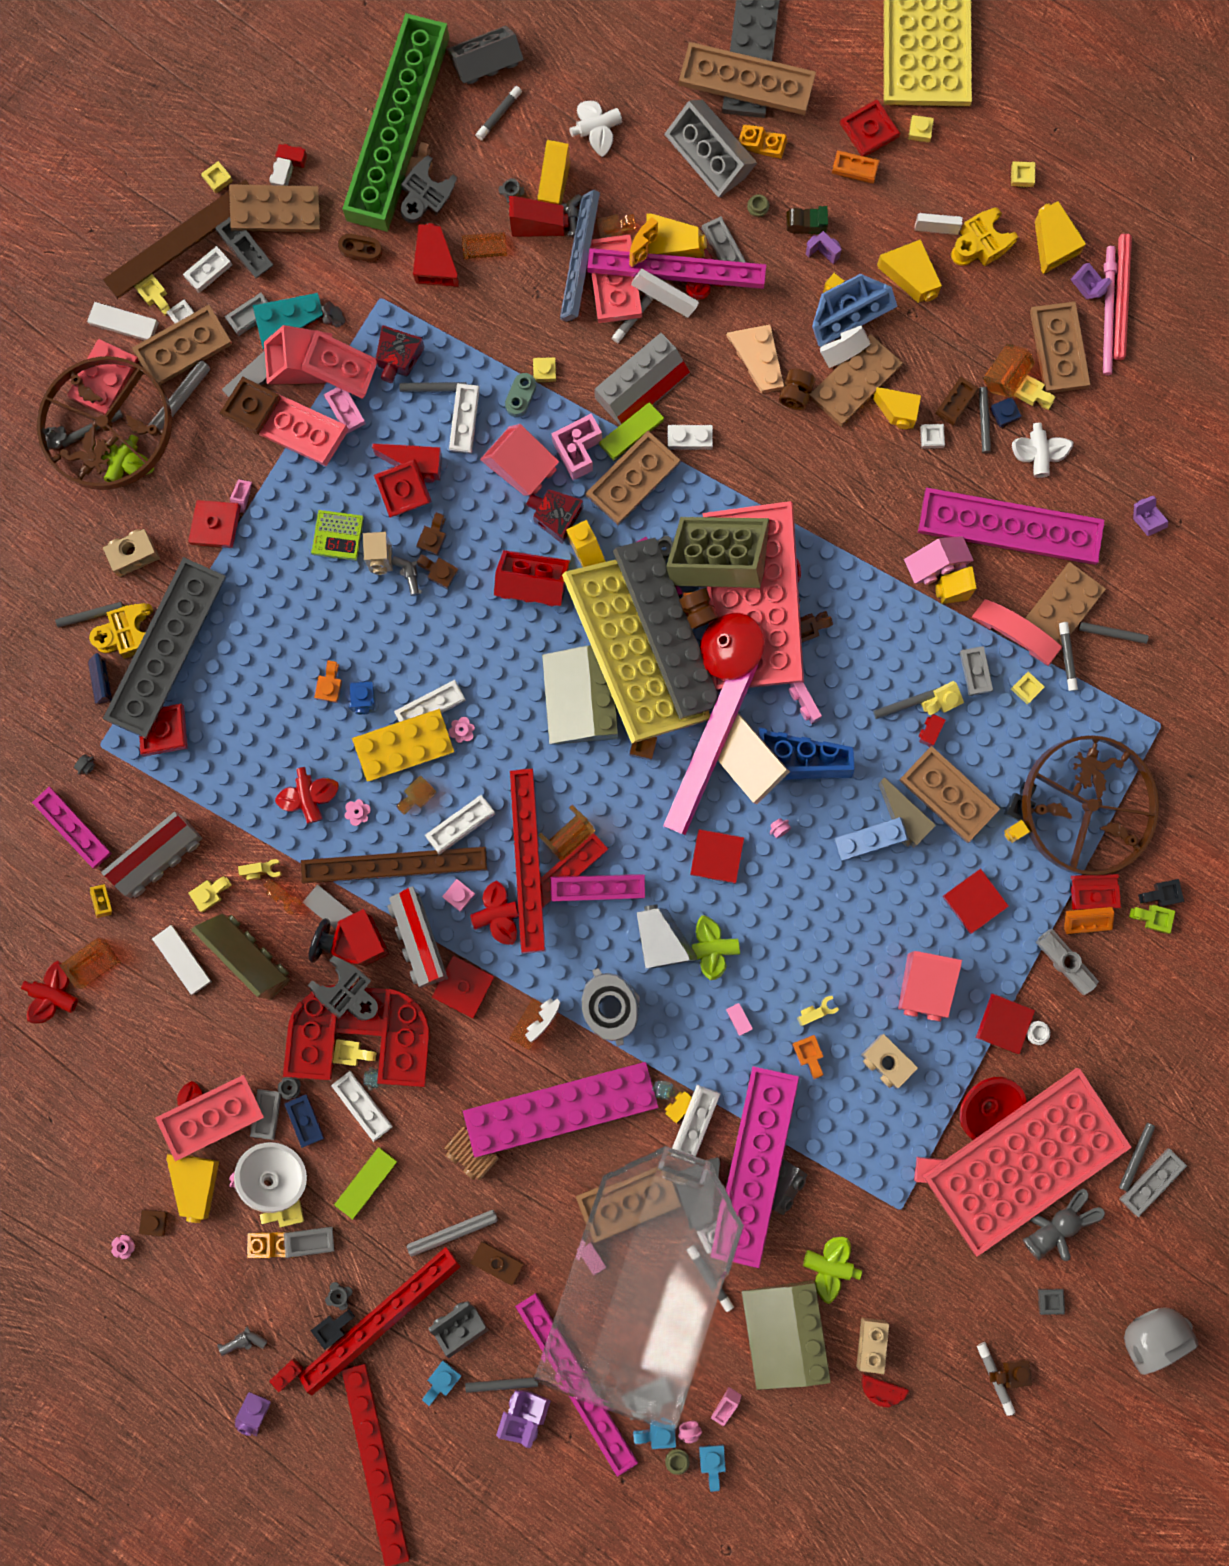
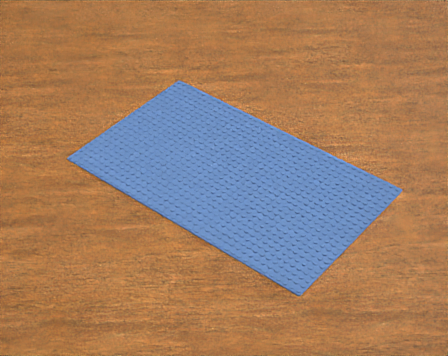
M379 299L350 346L376 358L381 328L384 325L422 338L425 348L408 376L396 374L393 383L385 382L381 379L384 369L376 364L364 398L362 399L349 393L366 424L345 435L327 466H323L285 448L239 521L233 548L223 547L210 569L225 575L226 579L163 707L181 703L184 705L188 749L143 757L140 754L139 736L113 724L103 738L101 747L301 863V860L435 850L425 837V834L482 795L494 810L495 815L448 849L486 847L488 871L336 881L334 883L389 915L387 906L391 904L389 898L413 886L419 891L434 939L437 943L541 1003H545L550 998L553 1001L558 999L561 1002L558 1013L591 1032L593 1031L586 1023L582 1012V994L586 983L594 977L592 970L599 968L602 974L612 973L621 976L639 995L640 1008L635 1029L629 1036L623 1038L624 1045L618 1046V1048L646 1062V1064L695 1091L697 1085L719 1092L720 1096L717 1105L739 1118H742L752 1066L799 1076L800 1079L786 1145L894 1208L902 1209L916 1184V1181H914L916 1158H930L990 1046V1043L977 1039L976 1035L991 993L1014 1002L1042 950L1036 944L1038 938L1049 929H1053L1071 896L1072 880L1070 876L1081 875L1068 872L1052 864L1038 851L1028 833L1013 843L1005 838L1004 831L1019 822L1004 815L1012 794L1017 793L1020 795V788L1023 782H1026L1027 776L1035 762L1044 752L1057 743L1080 736H1103L1121 742L1144 760L1161 728V724L1077 677L1078 690L1069 691L1066 671L1053 664L1047 666L1031 656L1026 649L794 523L796 558L801 566V578L798 582L799 598L801 599L799 602L800 617L811 613L816 617L820 612L827 611L828 617L831 616L833 622L831 627L818 630V637L802 643L803 683L822 717L812 725L809 720L806 721L800 712L802 707L799 701H794L789 692L790 684L748 688L738 712L757 734L759 728H764L775 733L783 732L794 737H807L818 742L825 741L853 747L855 767L852 778L782 779L758 804H755L717 760L686 835L664 827L665 820L708 721L655 736L657 737L652 761L629 755L632 743L616 704L618 739L549 745L542 655L591 644L567 586L565 587L561 606H548L538 602L528 603L512 598L503 599L499 596H494L495 572L503 550L570 560L568 571L583 567L568 538L562 544L534 522L533 516L536 510L526 506L530 495L524 496L480 459L508 427L521 424L559 461L555 466L557 468L556 472L550 478H545L540 483L542 487L535 495L543 499L548 490H554L583 500L584 508L574 525L587 520L606 562L616 560L613 553L616 547L635 543L644 537L648 539L655 537L656 541H658L663 536H669L673 543L680 517H703V513L759 506L760 504L680 461V464L617 525L586 496V492L626 452L613 461L599 444L587 449L586 451L592 460L593 471L573 481L552 443L551 433L592 412L536 382V390L526 413L520 417L509 415L506 411L505 400L514 379L520 373L387 300ZM523 381V382L521 383V385H522V386H527V385H528V382H527V381ZM327 382L310 409L338 421L324 396L325 393L335 389L336 386ZM467 382V385L479 386L480 392L472 454L449 451L456 391L400 392V383ZM514 401L512 403V405L518 406L520 404L519 401ZM592 413L602 432V439L617 428L614 424ZM373 443L440 447L442 452L440 480H434L432 483L425 482L432 501L431 503L397 516L389 517L374 475L395 466L375 455L372 448ZM318 510L362 515L364 517L357 561L312 555L311 551ZM436 512L445 515L444 518H446L441 532L446 534V538L438 556L416 547L424 525L431 528ZM386 532L392 544V560L396 556L414 562L422 554L434 563H436L438 558H441L457 567L459 571L447 590L429 580L427 576L430 572L422 569L417 564L418 577H416L418 589L422 590V594L411 596L408 581L400 574V570L403 568L393 565V571H387V574L376 575L369 571L364 561L363 533ZM669 557L666 558V561H665L666 566H667ZM679 586L683 593H691L703 588L707 589V586ZM709 623L692 630L699 648ZM984 646L993 691L969 696L960 651ZM328 660L339 664L336 679L342 680L338 703L314 698L318 677L326 676ZM1027 672H1030L1044 688L1027 705L1011 688ZM455 680L466 701L442 713V717L448 732L452 727V721H459L461 717H467L470 724H473L475 727L472 732L473 739L468 742L458 743L456 738L450 737L455 752L367 782L352 738L398 723L399 720L394 712L395 710ZM952 681L957 683L964 703L945 713L940 709L935 713V715L946 721L933 748L1000 808L969 843L965 842L899 781L930 748L919 742L920 737L918 735L921 729H925V720L931 715H928V712H924L921 704L879 719H875L874 710L940 688ZM350 683H374L375 710L369 711V714L357 715L349 708V703H351ZM1079 740L1061 747L1044 762L1038 773L1073 791L1075 785L1079 783L1075 779V775L1080 777L1079 773L1082 771L1081 767L1073 770L1074 763H1081V760L1074 758V756L1081 752L1082 756L1086 758L1088 749L1093 746V740ZM1103 742L1096 743L1098 744L1097 750H1099L1098 761L1105 762L1109 758L1121 760L1124 753ZM1129 758L1126 762H1123L1124 766L1122 768H1117L1115 763H1113L1109 769L1100 771L1104 774V779L1106 780V790L1103 791V795L1100 798L1102 799V805L1118 808L1138 771V768ZM305 767L307 775H311L312 782L320 778H329L337 781L339 784L335 797L329 803L317 804L323 820L307 824L302 809L295 812H287L281 809L275 802L276 796L283 789L290 786L297 788L295 779L298 778L296 769ZM533 768L541 877L593 832L608 848V851L580 876L644 874L645 898L551 901L543 908L546 952L522 954L519 917L513 918L517 927L516 941L512 945H506L492 937L490 924L475 930L470 914L486 908L482 901L483 893L487 886L494 881L500 882L508 893L507 903L516 901L518 904L510 771ZM884 777L936 825L914 848L912 846L907 847L901 842L841 861L835 838L892 820L878 785ZM1035 778L1034 784L1037 787L1031 797V800L1036 802L1035 806L1040 804L1047 806L1053 802L1056 804L1061 803L1063 807L1068 808V813L1072 816L1071 819H1067L1061 816H1053L1051 813L1038 815L1034 811L1032 814L1034 827L1042 843L1057 859L1070 865L1085 813L1082 809V803ZM1093 783L1092 787L1087 785V789H1084L1082 784L1078 795L1084 799L1097 800ZM360 799L364 804L370 806L371 812L367 815V822H361L360 825L353 826L350 820L344 816L347 812L346 804ZM1098 809L1092 812L1076 869L1085 870L1105 832L1100 830V827L1107 826L1116 811ZM779 818H782L783 821L788 819V824L791 827L789 832L778 839L773 834H770L772 829L770 825ZM698 829L744 837L736 884L690 875ZM981 869L1009 907L970 934L942 896ZM456 879L475 893V896L461 912L442 897ZM650 905H658V908L667 909L690 946L691 944L700 943L696 938V925L701 915L708 916L720 926L721 939L738 938L740 955H723L727 967L723 975L716 980H709L702 973L700 967L701 959L658 968H646L637 912L644 911V907ZM913 951L962 960L949 1017L941 1018V1022L928 1020L927 1015L919 1013L918 1017L904 1015V1010L898 1009L907 955ZM607 995L600 1000L599 1009L605 1017L613 1018L620 1014L622 1005L616 996ZM833 996V999L827 1002V1007L829 1009L838 1007L839 1010L836 1013L827 1014L800 1026L797 1017L802 1016L801 1010L812 1005L814 1009H817L821 1006V1002L825 997ZM738 1003L753 1028L738 1036L726 1009ZM881 1034H884L918 1067L899 1089L893 1086L888 1088L880 1080L882 1075L876 1069L871 1071L862 1062L865 1058L861 1054ZM815 1035L824 1056L817 1060L823 1075L816 1079H813L808 1064L800 1065L792 1043ZM606 1040L612 1043L613 1045L617 1046L615 1041ZM889 1056L884 1057L882 1066L886 1070H890L893 1067L892 1058Z

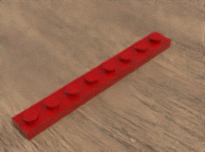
M533 768L511 770L510 784L521 953L546 952Z
M445 1247L303 1370L298 1377L306 1392L313 1396L461 1266L452 1252Z
M363 1363L347 1367L342 1370V1376L384 1565L392 1566L408 1562L410 1556L367 1364Z

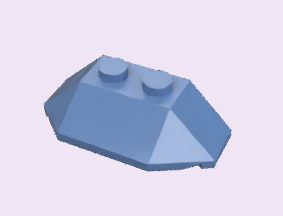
M859 274L822 293L812 325L818 346L821 347L839 338L842 332L861 326L896 308L897 303L892 287Z

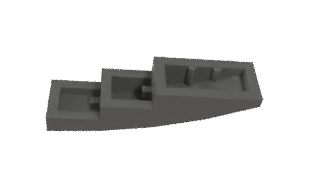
M230 217L215 228L217 234L256 279L273 267L271 261L246 230L231 231Z

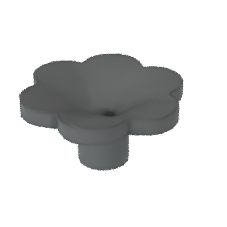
M327 302L326 305L322 306V311L325 314L322 320L326 325L332 323L335 327L339 328L345 323V318L342 316V311L339 307L334 306L332 302Z
M63 426L58 428L48 427L44 430L49 450L60 448L62 442L66 441L67 434Z

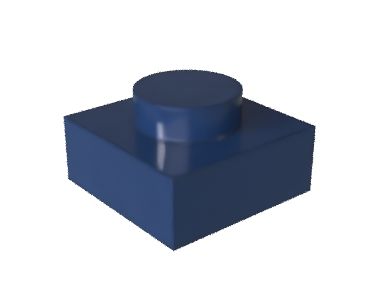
M1012 397L993 404L990 408L999 427H1003L1021 418V414Z

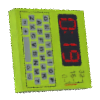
M318 510L311 551L312 555L357 561L364 517L362 515Z

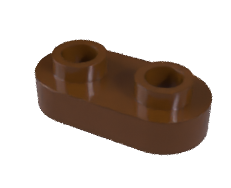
M345 234L338 241L340 253L346 258L375 262L382 256L381 244L375 238ZM348 246H354L352 250H347ZM370 250H375L373 254L368 253Z

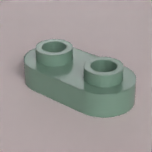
M521 373L514 379L505 400L506 411L509 415L520 417L526 413L536 390V381L532 375ZM527 381L528 385L522 386L521 383ZM514 401L520 402L518 406L512 405Z

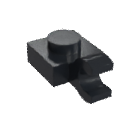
M1023 782L1020 788V795L1017 793L1012 794L1004 812V815L1017 821L1022 820L1023 822L1022 796L1025 782ZM1033 784L1031 797L1036 790V784ZM1031 800V807L1034 808L1036 802Z
M1179 879L1154 884L1155 891L1138 895L1140 904L1157 900L1159 907L1184 902Z
M348 1309L336 1320L331 1314L314 1327L311 1332L323 1349L326 1350L346 1334L342 1327L353 1319L355 1315L351 1309Z

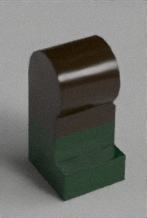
M819 206L818 209L805 210L793 208L786 212V229L790 233L820 234L823 231L825 233L827 231L828 206Z

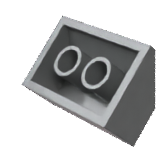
M506 25L447 48L459 79L467 84L477 82L479 77L484 75H495L499 72V69L504 67L513 68L519 64V61L524 60L516 34Z

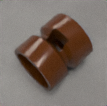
M790 369L785 379L786 386L782 388L779 402L793 410H805L810 398L808 393L812 392L816 378L807 371Z
M706 588L692 592L679 599L683 611L689 613L687 620L692 630L719 618L715 607L709 605L711 598Z

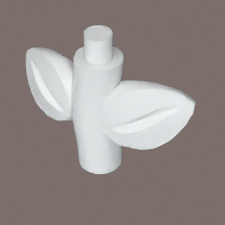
M596 101L581 102L577 107V114L582 121L576 122V126L569 128L572 137L580 135V137L590 135L589 141L598 155L604 157L613 143V134L609 128L622 123L621 114L618 108L602 114V109Z
M1034 423L1033 431L1030 433L1031 439L1026 437L1015 439L1012 442V449L1019 461H1034L1033 472L1035 478H1044L1050 475V461L1059 462L1070 453L1074 442L1061 437L1047 440L1046 431L1042 430V423Z

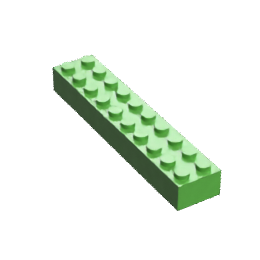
M405 13L344 202L343 212L346 221L386 232L389 231L402 190L401 184L405 180L410 158L413 155L448 45L449 32L447 23Z

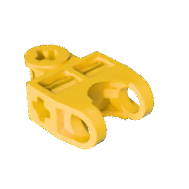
M999 208L986 210L964 222L960 231L962 236L957 239L951 253L954 263L965 266L979 258L985 267L1004 255L1017 242L1019 237L1016 232L1001 234L993 228V223L1002 215Z
M146 603L127 605L107 612L110 623L97 626L90 632L89 639L91 644L102 653L119 650L120 655L124 659L134 656L145 635L144 632L139 630L140 624L146 619V616L154 612L152 605Z

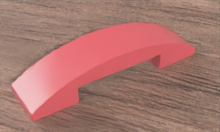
M985 599L972 616V619L988 629L994 628L1026 648L1031 656L1047 666L1051 664L1062 649L1061 645L1040 628L1015 612Z

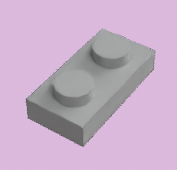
M984 646L961 650L960 656L969 696L992 692L993 687Z

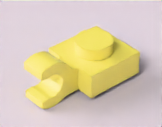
M153 274L135 286L149 307L155 303L165 316L168 314L167 311L170 307L163 299L167 292Z
M1026 374L1013 396L1032 406L1037 401L1041 407L1047 410L1050 409L1055 399L1054 395L1043 391L1045 384Z
M952 681L934 690L935 697L924 701L921 705L924 712L932 715L938 712L939 709L945 713L963 704L964 701L957 683Z
M273 859L266 863L260 862L238 866L239 876L246 878L247 881L261 879L260 875L268 874L273 878L281 877V872H272V867L280 864V861Z
M224 876L214 882L213 885L207 880L190 891L189 895L199 911L203 913L220 902L222 899L219 893L232 886V884Z
M833 996L825 997L821 1002V1006L817 1009H814L812 1005L801 1010L802 1016L797 1017L800 1026L827 1014L836 1013L839 1010L838 1007L834 1009L827 1007V1002L832 1000Z
M336 1039L333 1063L358 1066L359 1059L376 1061L377 1052L360 1050V1042Z
M300 1199L284 1211L260 1214L261 1223L265 1224L278 1220L279 1226L283 1227L304 1222Z

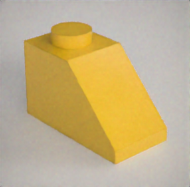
M877 387L873 400L888 421L900 429L914 427L921 395Z
M587 520L566 529L567 538L582 567L606 562Z
M967 567L940 578L935 586L937 598L941 599V604L968 601L977 589L973 567Z

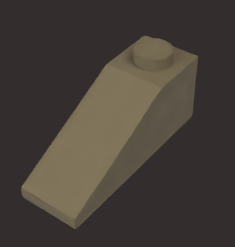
M884 777L878 785L892 820L902 817L909 840L902 843L907 847L912 846L914 848L936 825Z

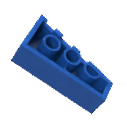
M759 728L758 736L790 771L783 779L852 778L855 770L853 747L825 741L818 742L807 737H794L783 732L775 733L764 728Z

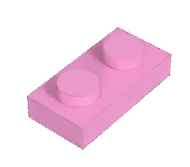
M336 387L324 394L338 421L349 428L347 434L366 424L347 391Z
M790 683L791 688H789V692L794 701H799L802 707L800 712L806 721L809 720L811 725L818 722L822 715L804 683Z

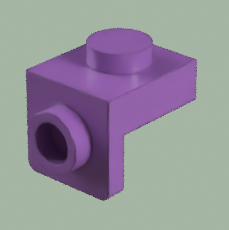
M824 231L818 236L814 235L806 244V255L808 257L819 250L832 264L840 258L842 250L840 244L834 238L831 239Z
M1090 263L1084 264L1071 279L1086 299L1100 298L1107 292V287L1112 282L1110 278L1102 279Z
M1154 495L1134 504L1133 519L1147 536L1168 527V520L1156 507Z
M516 1390L510 1398L508 1414L520 1416L538 1425H543L551 1400L528 1390Z
M248 1392L235 1419L237 1430L247 1436L251 1434L257 1436L271 1401Z
M503 1412L496 1436L499 1439L521 1443L525 1447L531 1448L538 1434V1424L520 1416H511L508 1412Z

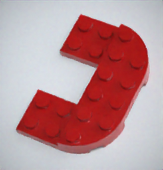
M365 988L364 991L377 1002L378 1010L375 1016L368 1020H359L346 1010L340 1018H337L310 992L309 995L296 1005L288 1023L283 1077L331 1080L336 1033L381 1036L377 1084L425 1087L429 1040L431 1038L427 1016L420 1005L404 993L392 989ZM343 995V996L341 997V999L335 1004L334 1008L340 1003V1001H341L346 995ZM360 1003V1006H361L360 1012H361L362 1014L365 1013V1012H368V1013H369V1012H370V1011L368 1010L369 1004H368V1003H365V1004H361V1003Z

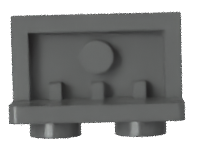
M784 1159L782 1160L772 1208L781 1215H784L791 1209L794 1202L793 1199L798 1191L804 1187L808 1175Z
M469 1301L457 1304L451 1313L439 1317L428 1328L448 1358H451L489 1331L477 1308Z

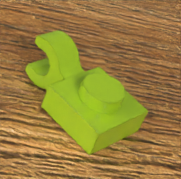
M1150 905L1149 911L1135 907V909L1131 908L1129 918L1146 921L1145 928L1170 934L1175 911L1156 905Z

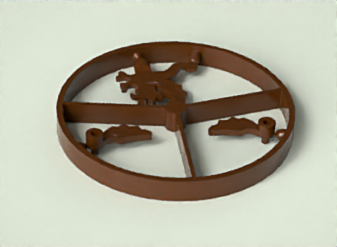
M111 356L86 359L62 372L44 394L37 416L38 440L48 462L56 471L71 482L96 490L121 488L145 476L155 467L164 454L172 430L170 403L163 388L156 379L140 365L127 359ZM106 364L123 365L136 369L105 415L94 417L53 400L60 388L71 379V383L78 387L79 396L83 397L84 401H90L91 403L95 401L101 402L103 399L96 395L89 387L84 386L83 380L77 375L78 373L91 367ZM143 374L150 378L158 389L162 398L165 415L164 428L160 431L153 424L145 426L142 421L135 420L126 415L127 426L132 428V432L139 435L149 433L151 436L161 435L159 444L148 461H145L112 429L113 423L111 421ZM51 403L93 420V427L90 428L89 432L85 433V438L82 440V447L86 452L80 450L72 455H68L69 452L62 449L60 454L51 456L46 442V435L44 434L46 417ZM99 426L104 431L111 430L114 435L107 443L105 439L102 441L97 439L96 444L95 427ZM118 439L144 462L135 472L115 481L104 483L83 481V477L86 474L89 475L94 467L97 468L98 474H101L102 471L105 472L100 467V464L108 465L110 460L108 458L102 460V456H105L107 451L108 454L111 453L108 446H112ZM61 456L68 461L81 459L85 462L80 469L82 472L79 478L71 477L58 467L56 462L61 459Z
M1096 735L1080 736L1057 743L1044 752L1035 762L1024 785L1022 813L1024 823L1030 831L1028 833L1030 839L1038 851L1052 864L1075 874L1102 875L1126 867L1146 849L1156 829L1159 799L1151 772L1133 750L1111 738ZM1079 740H1093V746L1088 749L1086 758L1082 756L1081 752L1074 756V758L1080 759L1081 763H1074L1073 770L1081 767L1082 771L1079 773L1080 777L1075 775V779L1079 783L1075 785L1073 791L1038 773L1044 762L1061 747ZM1103 742L1124 753L1121 760L1109 758L1105 762L1098 761L1099 750H1097L1098 744L1096 743ZM1129 758L1138 768L1146 784L1149 797V812L1102 805V799L1100 798L1103 795V791L1106 790V780L1104 779V774L1100 771L1109 769L1113 763H1115L1117 768H1122L1124 766L1123 762H1126ZM1035 778L1082 803V809L1085 813L1070 865L1057 859L1042 843L1034 827L1032 814L1034 811L1038 815L1051 813L1053 816H1061L1067 819H1071L1072 816L1068 813V808L1063 807L1061 803L1056 804L1053 802L1047 806L1040 804L1035 806V809L1031 807V793ZM1093 783L1097 800L1084 799L1078 795L1082 784L1083 788L1087 789V785L1092 787ZM1106 809L1149 816L1146 830L1139 844L1137 843V837L1134 835L1128 836L1125 827L1120 826L1119 823H1108L1107 826L1100 827V830L1108 832L1114 837H1121L1126 845L1133 846L1135 850L1123 861L1099 871L1076 869L1093 811Z

